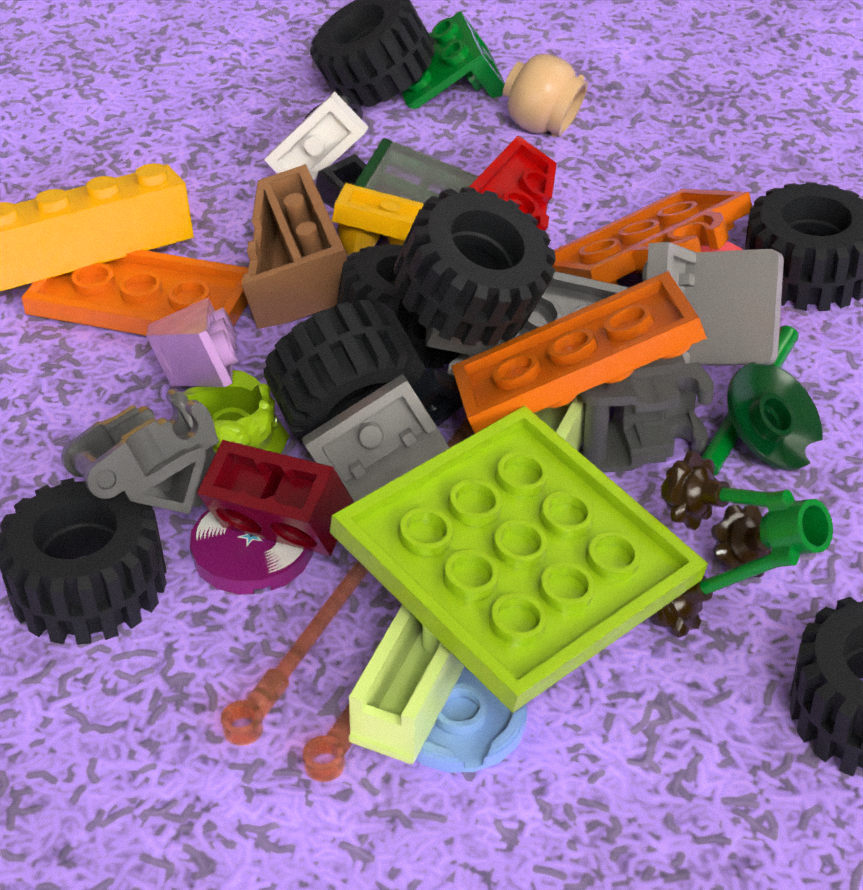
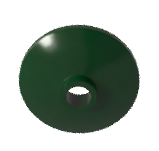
M753 362L739 369L730 380L727 391V404L732 423L742 441L759 459L772 467L793 471L810 464L806 457L805 449L811 443L822 440L823 432L819 413L808 392L790 373L774 364L758 365Z

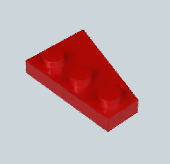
M518 135L469 187L474 188L478 193H484L485 190L497 193L498 198L508 202L510 199L520 205L518 209L525 214L530 213L538 221L536 225L538 229L546 231L550 217L546 215L547 205L553 195L557 163Z

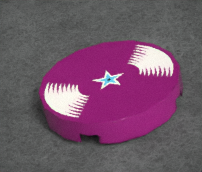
M209 509L200 516L191 530L190 552L199 576L216 589L238 595L255 594L254 589H264L270 586L271 590L287 585L304 572L313 556L312 551L223 528Z

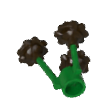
M689 450L683 461L677 460L666 472V479L661 485V497L666 502L667 509L670 510V517L673 522H683L687 529L697 530L701 519L708 520L711 517L712 506L725 507L729 502L748 506H745L743 509L738 505L728 506L723 520L711 528L712 537L716 540L713 556L716 560L726 564L729 570L709 578L703 576L699 583L651 616L652 621L659 626L671 627L672 632L678 638L686 636L689 630L699 629L701 619L698 613L703 609L702 602L710 600L713 592L751 577L760 578L764 575V572L777 567L796 565L800 555L825 551L833 537V523L827 507L817 499L795 501L791 491L787 489L761 492L731 488L728 482L718 481L714 477V462L712 459H702L698 452ZM758 506L767 507L769 512L762 517Z

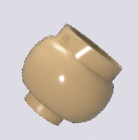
M541 53L531 57L525 64L518 61L514 65L504 84L503 95L508 97L507 109L510 117L517 125L532 133L545 134L549 131L552 137H561L580 110L587 92L588 82L584 80L583 75L577 77L573 67L564 59L552 54Z

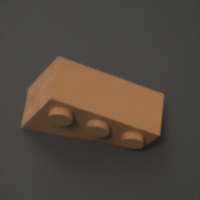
M306 164L258 180L252 215L254 235L253 241L248 242L247 248L250 262L248 273L243 274L242 287L256 327L261 329L289 323L334 307L337 304L343 263L347 261V256Z

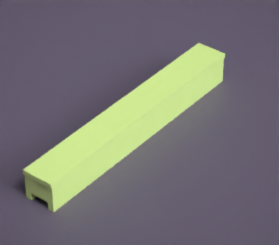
M580 393L573 401L558 408L547 407L534 413L577 451L579 450L584 440L586 403L580 397ZM404 605L400 607L349 695V742L413 765L465 666Z

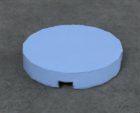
M464 667L416 760L422 765L447 773L476 772L498 764L518 747L527 727V706L525 704L512 713L483 683Z

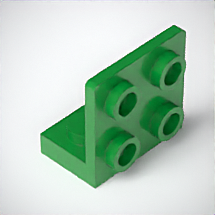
M459 11L451 18H445L438 22L429 33L435 48L434 56L430 58L432 62L422 72L423 75L402 92L408 108L415 109L421 107L464 75H466L476 91L484 87L491 98L503 96L505 81L488 46L462 11Z

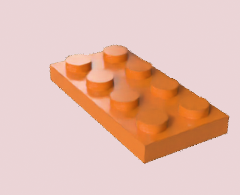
M137 250L127 253V256L105 263H95L69 273L33 282L21 297L25 314L145 336L148 324L209 297L215 311L224 307L234 326L248 305L242 281L243 274L248 273L249 267Z
M669 271L456 363L451 367L467 418L474 433H477L523 406H526L533 413L547 407L558 408L573 401L579 393L602 383L611 384L622 381L629 377L635 369L655 360L680 356L689 350L692 344L702 341L707 337L699 316Z

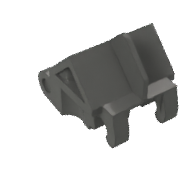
M683 355L670 359L660 358L635 369L629 377L622 381L611 384L602 383L580 393V397L586 403L584 445L578 452L602 472L632 471L642 464L666 462V457L674 455L675 440L673 438L677 437L689 440L693 451L703 453L707 447L708 433L704 424L694 413L696 395L697 401L700 404L709 405L712 403L714 384L711 377L699 362L685 364ZM610 406H614V416L609 422Z
M170 389L166 394L167 401L173 407V415L170 420L165 418L156 420L153 411L147 406H141L137 409L136 406L132 405L112 418L96 422L66 444L62 450L61 461L64 468L70 474L84 477L87 489L98 498L109 499L124 492L127 499L131 502L190 514L192 506L199 507L204 504L197 495V491L216 454L212 446L219 443L208 409L197 400L189 401L183 392L177 389Z

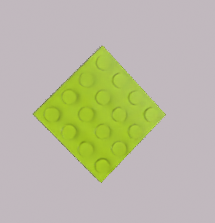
M526 406L519 408L333 514L330 526V533L512 713L703 579L708 563Z

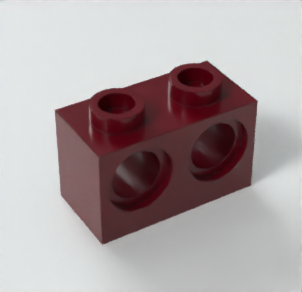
M222 440L197 491V495L223 528L327 556L332 555L338 541L330 533L332 515L354 503V500L332 466L227 440Z

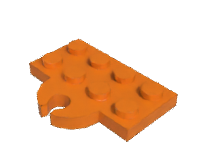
M680 189L555 249L556 261L552 267L557 272L618 285L617 279L627 274L643 273L644 265L648 261L649 243L671 242L694 252H702L700 246L720 249L728 241V231L735 227L734 221L749 214L750 208H752L749 192Z

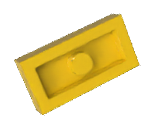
M345 183L335 202L332 222L338 223L339 237L346 256L348 257L351 253L359 252L360 249L365 247H374L380 235L388 236V241L391 245H403L419 209H422L424 203Z

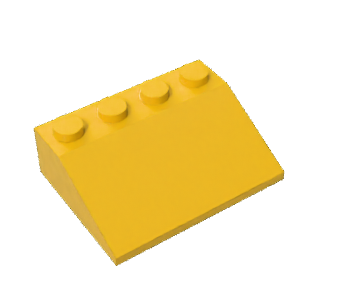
M152 163L140 166L136 169L135 173L116 178L111 176L93 178L85 186L66 191L62 189L46 190L37 194L35 199L16 204L0 202V291L69 273L95 263H105L127 256V253L133 251H148L194 238L185 181L168 164Z

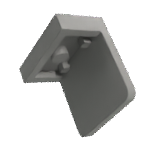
M671 242L649 243L648 261L645 263L642 273L643 282L669 271L699 316L707 337L702 341L692 344L689 350L682 354L685 364L699 362L701 366H743L753 362L758 365H771L776 361L779 345L784 259L781 253L773 249L694 252Z
M404 374L396 377L302 437L305 447L316 463L334 467L354 502L450 448Z

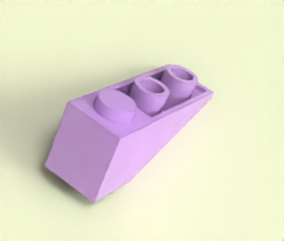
M208 297L148 324L146 337L171 386L226 387L233 384L232 364L238 362L235 350L238 349L235 342L237 334L224 307L215 311Z

